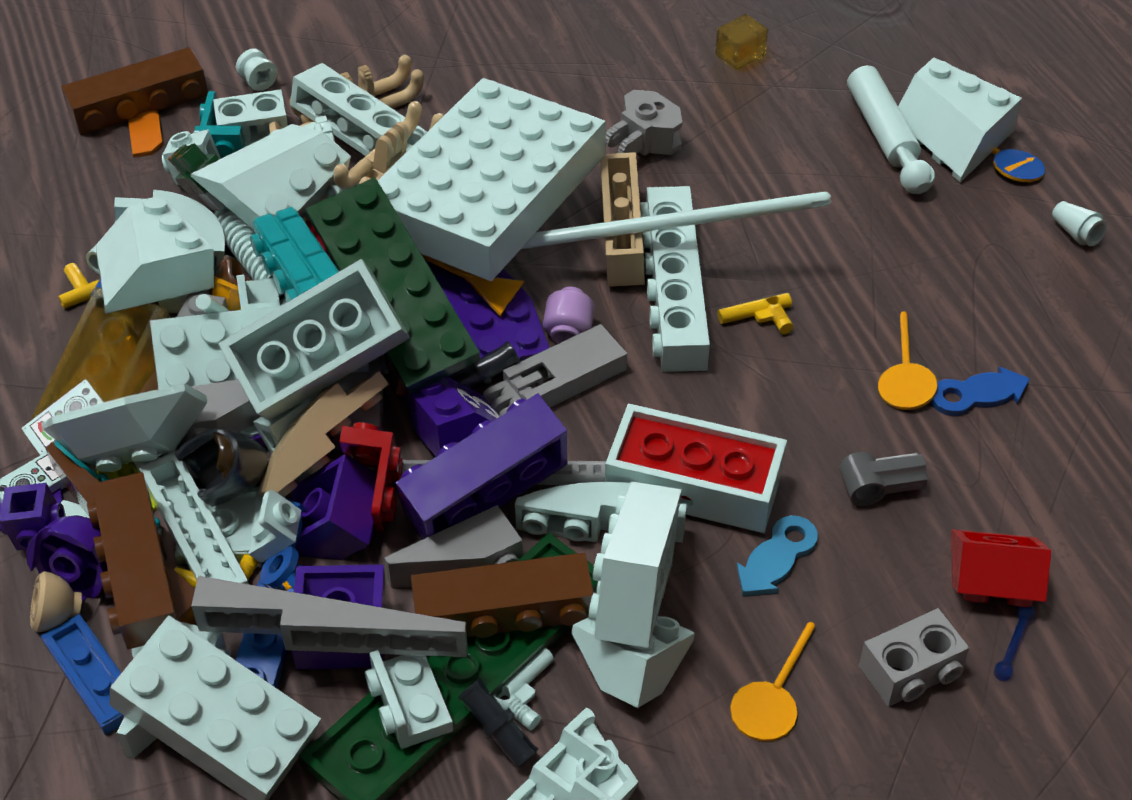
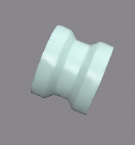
M258 49L245 51L236 62V72L242 79L246 80L253 90L263 91L268 89L277 79V67Z

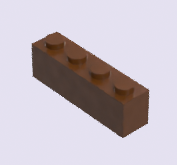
M190 47L61 86L68 113L80 135L128 121V119L151 109L164 110L205 97L208 94L204 70Z
M140 472L91 484L94 502L87 503L92 527H100L101 536L94 537L97 557L100 563L106 561L108 571L100 573L106 598L114 597L115 607L107 609L113 635L122 633L127 650L144 646L168 615L177 620L152 502L144 473Z
M585 552L411 575L415 614L466 622L467 637L486 638L496 633L519 630L530 632L541 627L556 625L573 626L589 617L590 603L593 595Z

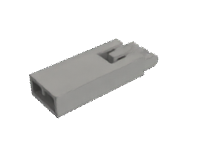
M599 324L504 369L503 381L486 389L483 397L500 416L505 414L515 401L521 398L529 399L537 393L551 408L626 371L627 352ZM550 378H554V379H552V380H550V381H548V382H546V383L543 384V381H546V380H548V379H550Z

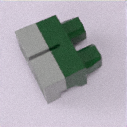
M195 143L189 146L186 144L180 146L168 158L171 164L180 172L174 179L193 200L201 203L209 210L221 211L225 205L191 177V173L218 161L217 154H204Z

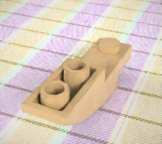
M379 371L368 375L346 393L338 383L328 386L297 415L282 435L268 461V466L257 492L262 499L269 490H274L282 497H285L298 486L294 479L306 470L311 475L330 461L326 454L333 450L335 446L326 433L329 432L332 437L341 432L342 426H348L351 423L348 416L360 407L365 412L383 398L379 392L389 384Z

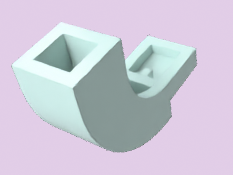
M153 190V198H166L214 248L215 272L225 256L224 232L217 217L204 205L189 197L168 191ZM115 197V222L129 205L142 203L146 199Z

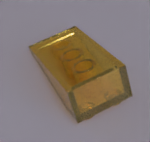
M96 287L31 420L85 379L94 387L104 402L139 394L156 370L150 320L172 317L163 307L151 303L105 313L102 288Z

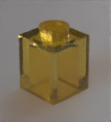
M744 14L717 28L715 55L737 71L766 55L768 29L748 14Z

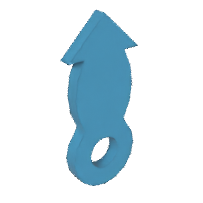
M800 516L781 518L772 529V539L761 543L753 550L748 558L746 567L737 562L736 567L742 596L778 593L779 588L774 585L780 583L789 575L794 567L795 559L808 555L814 550L817 544L818 532L813 523ZM792 530L798 531L803 534L804 539L799 542H792L786 538L785 534Z

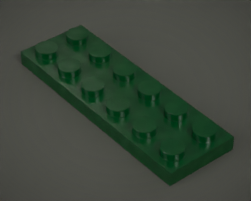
M376 177L306 208L309 220L338 271L340 272L362 259L373 272L407 331L410 339L387 351L385 354L408 394L481 360L479 350Z

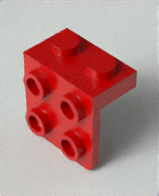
M357 422L354 423L353 427L342 426L339 442L343 454L349 455L366 467L378 468L371 517L376 531L385 532L386 523L394 522L397 498L394 497L395 488H393V482L399 481L403 472L404 458H401V447L396 446L393 432L379 431V427L376 425Z

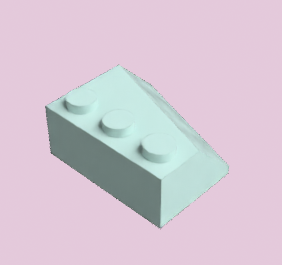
M933 58L914 75L898 108L919 145H925L932 151V158L939 165L945 163L953 170L952 176L961 182L992 153L995 147L997 148L1015 131L1022 98L1003 88L990 84L973 74L949 65L945 61Z
M291 124L191 173V177L254 229L252 223L254 218L270 213L274 216L276 211L289 207L296 209L303 219L307 215L306 208L320 202L326 195L329 185H336L334 182V168L338 164H344L349 167L351 156L323 132Z
M148 198L142 203L129 205L96 244L105 313L214 288V248L166 198Z

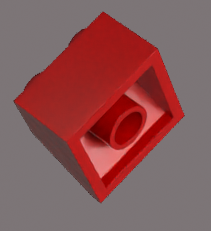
M952 529V586L957 593L963 594L964 600L985 603L989 602L990 596L1007 598V604L1021 607H1032L1033 600L1046 602L1051 549L1037 537Z

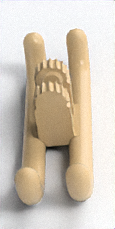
M402 55L398 60L396 72L389 77L373 82V76L367 65L358 67V87L374 97L397 88L407 80L411 72V58L407 55ZM419 69L412 71L410 84L404 90L378 100L392 109L412 101L423 87V72ZM348 72L340 74L353 83ZM290 105L293 113L301 118L303 124L311 120Z

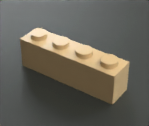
M636 152L606 154L601 159L604 223L640 218ZM642 232L605 237L608 287L645 285Z

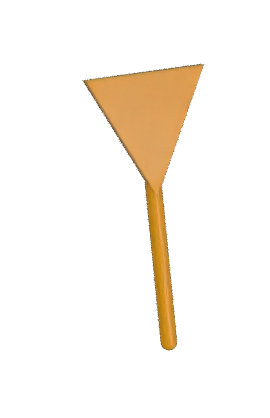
M422 254L424 260L464 278L500 317L524 284V281L494 278L492 281H489Z

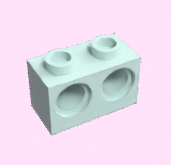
M281 89L213 99L217 125L241 126L245 147L269 136V124L274 121L282 129L288 126Z

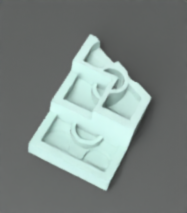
M586 707L563 729L559 742L533 766L529 779L507 800H628L634 792L638 780L628 765L620 760L618 750L611 740H604L594 724V713Z

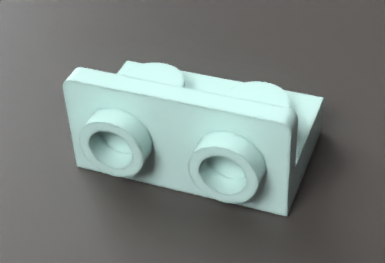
M378 650L369 653L372 669L365 671L367 684L372 697L381 696L384 706L379 708V714L387 735L395 733L401 749L453 731L452 719L426 656L402 655L383 662Z

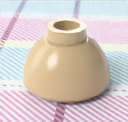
M45 571L40 573L35 581L31 601V628L35 632L50 631L63 624L69 618L80 614L82 593L73 592L70 585L58 575Z

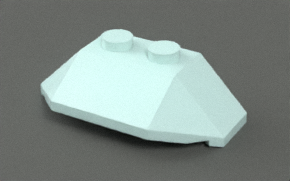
M183 383L171 386L169 389L153 390L53 416L42 422L43 430L79 460L96 466L97 470L103 472L117 471L122 468V464L134 461L141 463L152 462L157 459V455L174 451L207 404V395Z

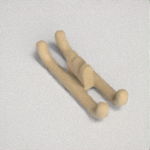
M417 101L411 102L404 121L396 123L384 136H381L376 141L375 149L350 170H348L346 165L338 164L334 168V182L341 189H349L358 182L361 184L371 179L365 176L373 169L382 172L384 175L407 152V139L413 134L419 123L422 113L421 104ZM438 113L433 116L429 130L444 116L443 114Z

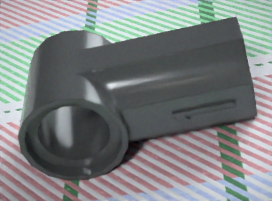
M856 452L846 456L839 465L849 498L857 506L875 504L885 494L924 489L928 481L924 457L922 454L918 455V453L875 459L871 453Z

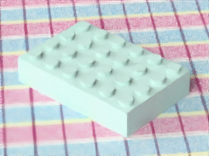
M482 78L378 182L421 254L492 281L606 155V121L559 105L556 102H551L524 91Z

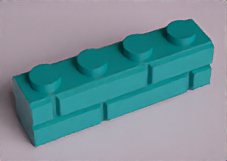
M293 207L276 211L274 216L270 213L254 218L252 223L255 234L250 235L253 251L256 257L261 256L266 273L268 275L273 274L277 290L280 294L285 293L287 302L339 272L297 210Z

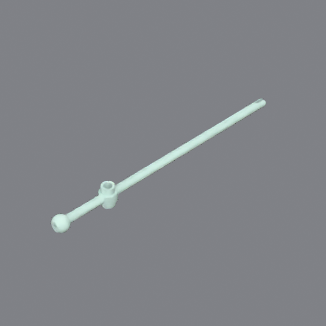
M818 192L536 232L521 249L825 207L831 203V195L828 192Z

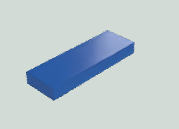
M78 614L42 634L40 637L44 646L102 732L106 735L120 727L124 715L110 706V687L120 676L121 672L82 616Z

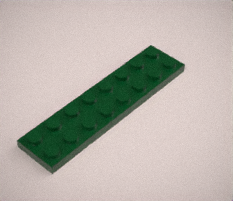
M548 533L518 561L577 553ZM587 561L593 593H597L598 581L593 580L594 565ZM556 625L541 627L530 632L519 630L496 633L486 638L467 637V657L426 656L452 719V732L401 749L395 733L387 735L379 714V708L384 706L381 696L372 697L371 692H369L299 755L300 764L340 800H387L475 718L463 701H460L458 698L464 690L481 678L483 684L492 695L496 694L497 697L507 682L544 648L548 649L572 626Z

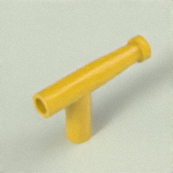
M70 263L66 265L64 273L74 289L58 296L63 309L91 299V293L99 280L88 283L77 264Z

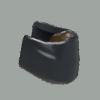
M214 428L198 434L182 444L175 453L178 461L185 462L201 481L205 490L198 491L197 495L211 507L223 504L253 488L263 478L268 466L266 449L254 439L228 429Z

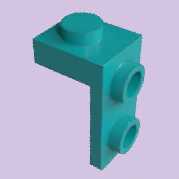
M208 91L205 104L200 105L201 123L200 126H195L194 133L209 129L222 159L245 147L242 127L217 125L213 99H217L216 92Z

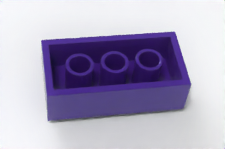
M539 393L529 399L521 398L515 401L507 409L506 413L494 421L486 420L482 422L464 440L459 443L452 442L447 444L437 453L435 458L426 464L412 466L403 473L401 479L396 482L404 516L423 540L496 505L499 508L503 507L568 465L567 429Z

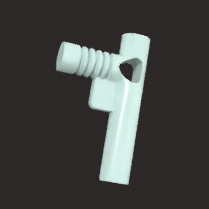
M546 648L507 682L497 697L496 694L494 695L505 710L510 708L515 714L513 718L530 731L539 724L541 716L526 705L535 696V690L528 684L554 661L553 655ZM504 695L509 697V699L502 700L500 698Z

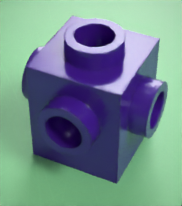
M47 483L5 487L0 512V529L4 535H8L16 551L27 550L30 540L42 528L55 519L66 516L64 506L61 503H57Z

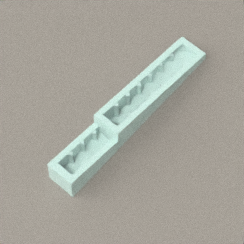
M174 450L157 455V459L152 462H132L138 473H144L149 494L196 581L198 576L248 584L245 574L207 504L198 497L197 492L199 489L185 463L178 461L175 453L177 451Z

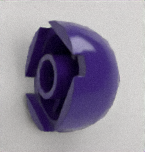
M79 515L55 519L42 528L29 542L26 556L30 571L32 572L36 567L39 574L45 571L60 576L70 585L73 592L82 593V602L86 597L93 596L94 598L98 596L103 590L100 573L108 571L107 562H99L94 544V537L101 536L100 527L93 528L90 518Z

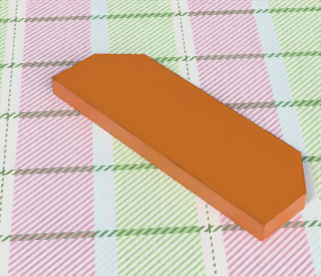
M158 109L144 111L128 119L133 157L152 155L163 146Z

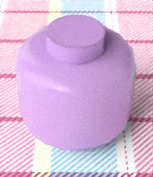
M565 287L562 290L555 291L549 295L546 302L543 319L545 332L550 335L554 342L559 344L591 329L595 311L593 300L576 287Z

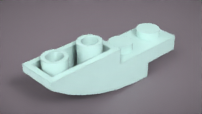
M575 483L551 487L518 497L515 503L516 530L527 531L535 535L550 533L553 536L565 537L573 541L597 543L600 530H609L611 515L616 512L619 495L626 496L630 483ZM680 504L675 542H683L687 504Z

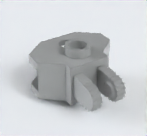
M632 90L624 95V111L621 113V121L613 125L612 128L610 127L606 132V145L613 148L620 144L618 153L636 152L637 154L639 152L644 156L648 153L674 154L681 149L679 129L682 128L683 122L680 107L655 91ZM656 106H662L663 109L656 110Z

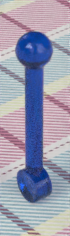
M1020 606L1018 609L1019 621L1003 661L998 662L994 668V676L998 680L1007 681L1013 673L1012 660L1027 622L1035 617V610L1032 606Z

